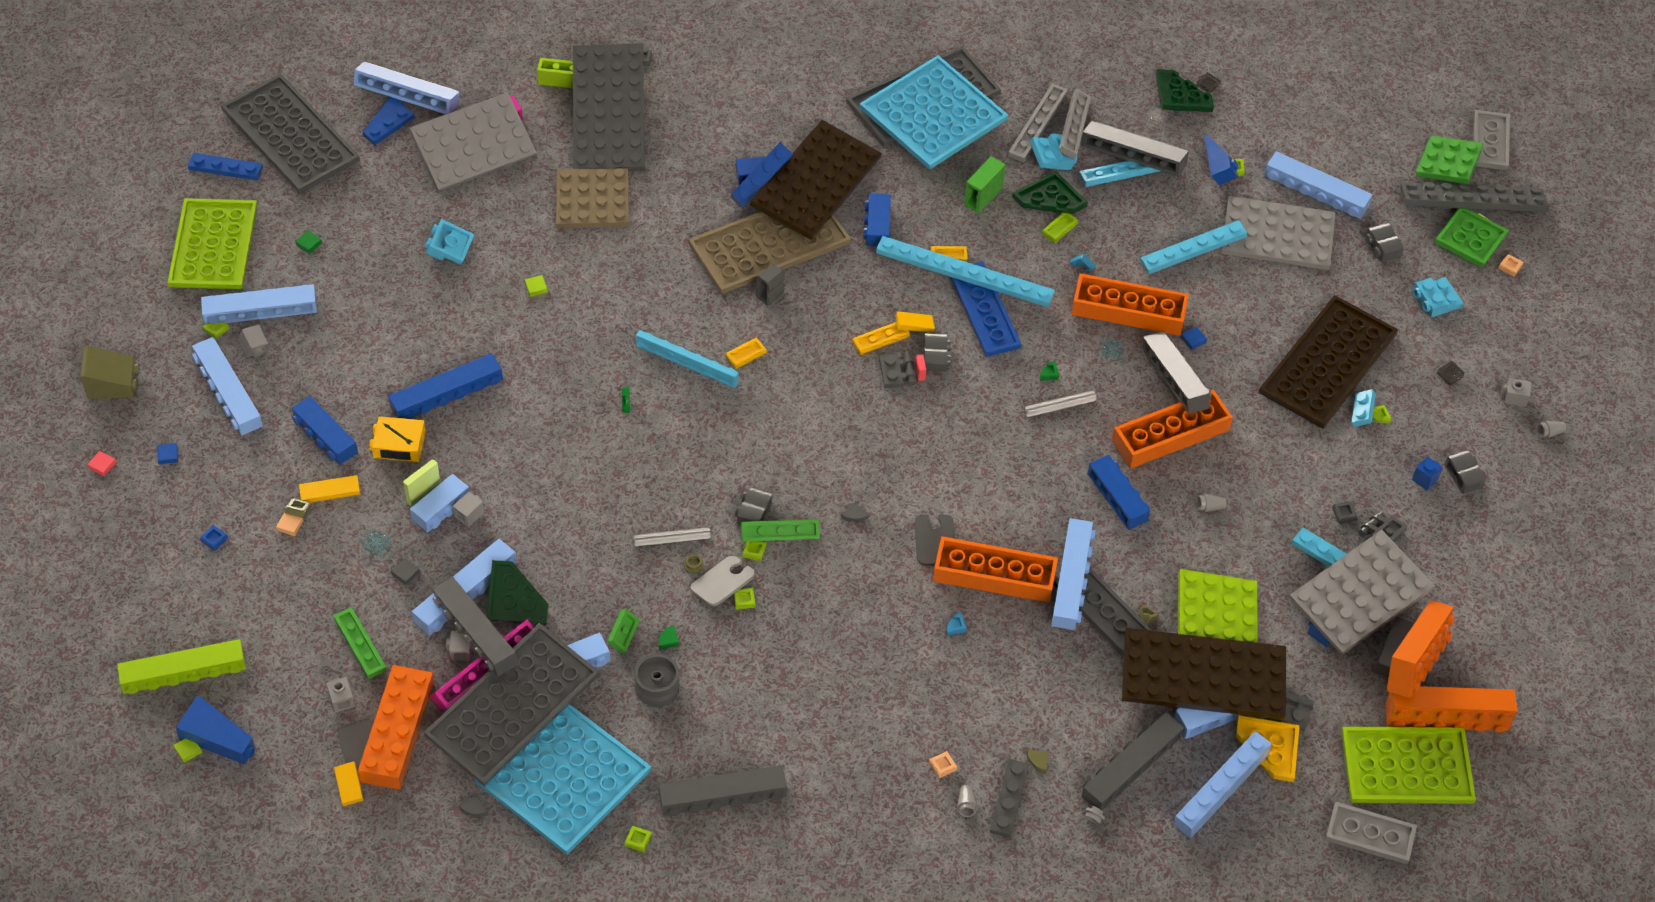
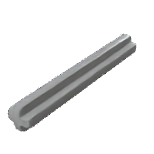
M1091 390L1025 406V414L1027 417L1093 402L1096 401L1097 396L1095 391Z
M709 527L639 534L633 536L634 546L709 539L711 532Z

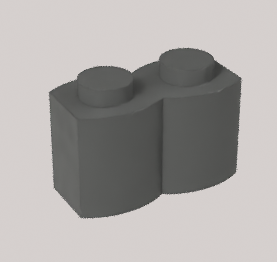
M1389 223L1367 229V234L1365 235L1366 243L1372 246L1375 257L1379 258L1381 262L1402 256L1403 245Z
M772 264L756 278L758 286L756 296L767 306L784 293L783 281L785 273L781 267Z
M925 333L924 361L926 371L946 372L947 366L951 365V355H947V351L951 349V340H947V334Z
M1466 450L1447 456L1445 467L1462 494L1483 488L1486 474L1477 465V459L1470 451Z
M750 487L748 492L745 491L742 497L743 503L737 507L735 512L737 524L741 525V522L764 521L772 504L773 493Z

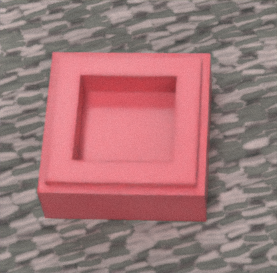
M917 355L915 361V369L919 381L926 379V366L923 355Z
M99 451L87 465L89 469L105 476L116 464V460Z

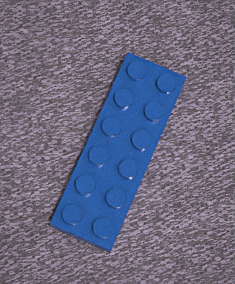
M983 261L974 263V265L986 268ZM950 277L985 356L988 357L1021 349V342L998 292Z

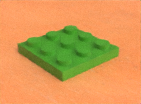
M1431 136L1417 168L1416 176L1469 184L1481 155L1483 143Z
M1459 208L1436 238L1435 244L1483 268L1505 239L1509 230L1467 208Z

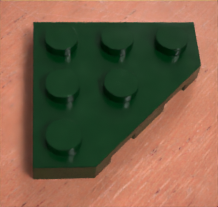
M1157 69L1156 80L1161 110L1213 112L1214 103L1210 93L1207 91L1204 93L1190 80L1182 79L1175 70Z
M1056 171L1012 193V198L1022 208L1074 214L1088 207V201Z
M492 560L486 616L488 620L523 623L528 619L531 624L540 623L547 625L549 604L513 562Z

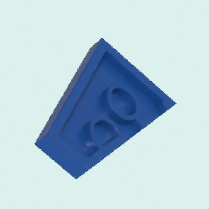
M390 97L364 129L363 136L376 145L413 120L415 114L396 98Z

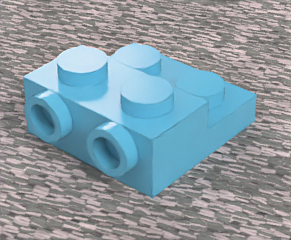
M1050 134L1048 138L1032 137L1030 140L1040 168L1071 170L1077 162V156L1073 160L1058 151L1062 134Z
M441 219L439 224H434L430 234L433 237L432 239L428 238L425 244V248H427L426 254L441 261L447 258L461 265L474 234Z
M1446 277L1434 281L1432 278L1416 282L1414 285V297L1420 301L1423 310L1431 318L1462 308L1464 305Z

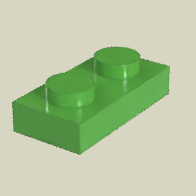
M622 609L607 643L618 652L625 653L640 619L629 610Z

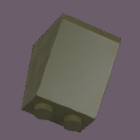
M84 346L81 379L87 399L134 397V390H138L136 375H139V364L135 363L134 356Z

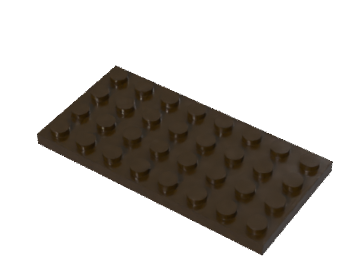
M821 120L796 148L791 159L755 195L750 202V206L812 240L878 162L882 153L828 122Z
M1334 295L1262 384L1258 393L1324 429L1395 338L1399 329Z
M1125 628L1121 701L1284 720L1286 717V646Z

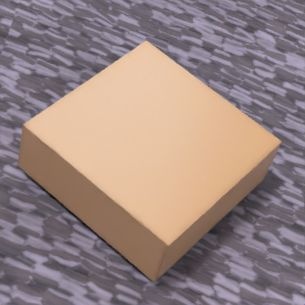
M1507 254L1498 269L1515 277L1524 262Z
M284 512L276 526L277 531L295 536L303 523V518L285 514Z
M947 751L929 759V764L938 778L957 770L956 764Z

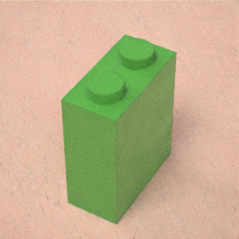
M990 156L966 182L964 205L979 213L1003 188L1006 164Z

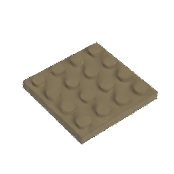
M628 168L557 169L556 228L629 226Z

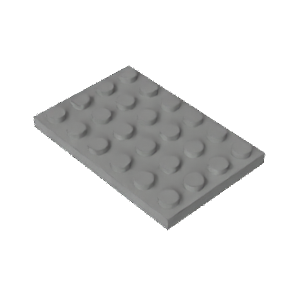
M508 92L418 124L409 129L438 192L537 155Z
M1234 196L1228 197L1225 225L1239 220L1247 231V237L1222 246L1221 254L1325 270L1330 269L1335 212Z
M1380 530L1290 594V599L1334 648L1343 655L1434 590L1435 585L1387 534Z

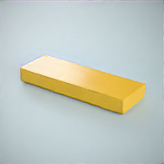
M894 322L852 338V343L858 353L862 355L910 337V332L897 329V323Z
M357 475L299 484L301 500L309 503L360 495Z

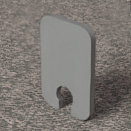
M728 556L691 584V591L708 605L718 606L755 577V573L751 567L746 566L741 573L732 574L730 572L731 569L738 567L742 564V561L735 556Z

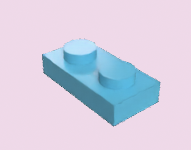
M1373 389L1355 393L1351 423L1356 427L1372 423L1376 397Z

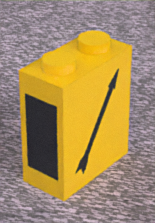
M378 417L377 424L373 426L374 439H371L369 444V450L373 452V458L419 462L426 433L424 420Z

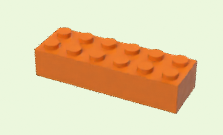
M1080 273L1071 315L1157 332L1164 331L1167 334L1181 336L1189 294Z
M1211 390L1210 408L1188 414L1179 402L1114 427L1112 442L1129 468L1132 469L1230 431L1232 415L1216 392Z
M941 536L933 582L1050 603L1058 558Z
M1430 600L1392 656L1387 685L1388 692L1411 698L1415 691L1418 692L1421 681H1425L1427 672H1431L1434 662L1437 663L1440 652L1443 653L1446 643L1451 641L1452 632H1450V627L1453 626L1455 621L1453 606Z
M397 665L392 666L358 769L361 783L401 790L430 699L429 696L434 687L433 672Z
M1420 686L1418 692L1415 691L1411 698L1389 692L1385 703L1387 727H1452L1475 730L1476 732L1493 730L1502 733L1509 731L1518 711L1515 690Z

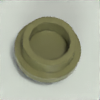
M696 554L689 555L684 561V568L689 573H698L704 567L702 558Z

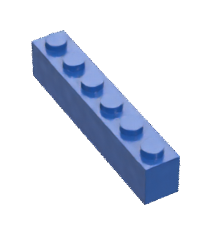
M493 353L388 395L389 404L396 418L412 419L416 415L427 413L433 408L444 406L450 401L461 399L467 394L478 392L484 387L499 383L503 380L502 368Z

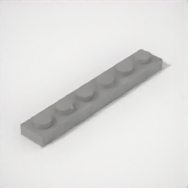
M1053 83L1051 84L1009 150L1008 157L1023 163L1026 161L1032 151L1030 140L1032 137H1041L1066 97L1068 89Z
M1077 88L1072 94L1058 150L1064 156L1070 157L1073 160L1078 153L1091 96Z

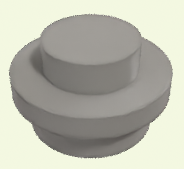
M1093 806L1092 808L1087 807L1085 810V818L1094 824L1099 825L1100 822L1105 820L1103 811Z

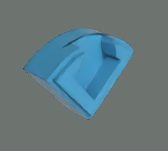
M1085 254L1074 257L1070 261L1073 267L1086 268L1085 271L1094 270L1096 266Z
M962 613L954 615L949 621L947 636L967 632Z

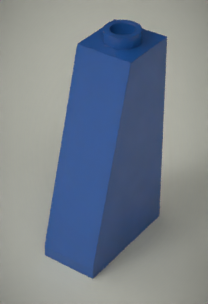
M196 696L176 727L179 739L190 740L197 743L201 748L244 765L248 758H252L254 755L253 738L199 696Z

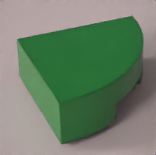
M1056 361L1048 363L1040 373V381L1059 379Z
M630 387L622 388L623 413H630Z
M674 625L666 628L661 633L658 641L659 650L679 646Z

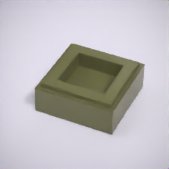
M293 498L285 507V514L304 518L311 508V503Z

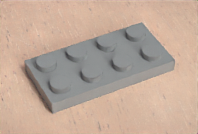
M1475 110L1473 114V142L1483 143V149L1476 166L1508 170L1510 114Z
M1335 801L1325 841L1408 865L1417 825Z

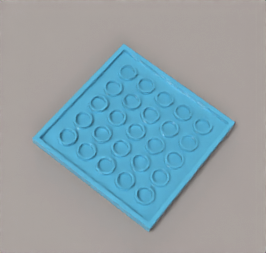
M939 55L861 102L859 107L929 170L1008 120L1006 112Z
M569 704L485 787L476 779L474 780L478 786L568 855L652 771V766Z

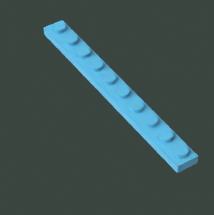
M882 236L876 248V254L1041 306L1049 307L1055 293L1054 289Z

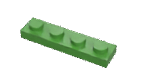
M819 519L741 522V542L820 539Z
M348 608L333 615L336 624L368 680L386 672L387 669L353 608Z

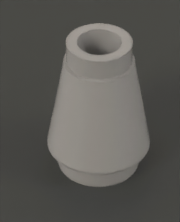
M1543 420L1536 426L1537 435L1544 439L1566 431V424L1563 421Z
M1204 493L1198 495L1196 499L1197 510L1204 513L1225 509L1226 498Z
M964 785L960 788L957 811L963 817H972L975 815L978 806L972 787Z

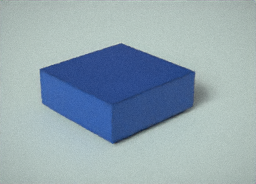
M1197 326L1181 334V339L1191 350L1207 342V338Z
M177 443L157 445L158 464L178 462Z
M214 525L200 537V541L214 551L228 539V535Z

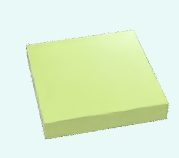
M432 459L403 481L406 501L410 507H413L441 484L438 463Z

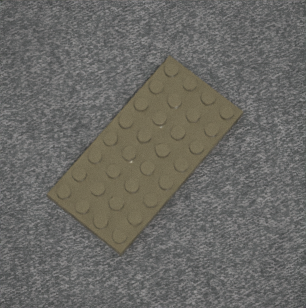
M762 212L688 239L689 246L721 295L755 282L757 276L772 264L785 270L851 244V238L834 214L812 240Z

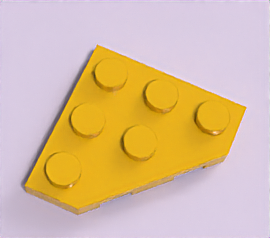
M1238 715L1236 738L1243 745L1255 731L1272 743L1270 754L1260 765L1272 779L1294 782L1300 725Z

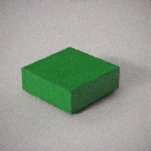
M309 230L295 241L298 247L309 254L322 244L321 238Z

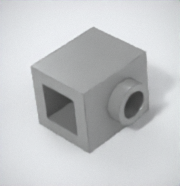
M259 325L242 329L238 337L246 357L262 355L268 345Z
M1509 378L1507 384L1503 385L1501 390V396H1504V403L1526 407L1530 398L1531 382Z
M470 492L466 493L452 506L454 517L469 527L484 514L483 500L478 495H473Z
M451 631L450 638L446 640V650L450 653V660L471 661L472 645H467L462 633Z
M346 677L337 678L326 683L335 713L355 707Z

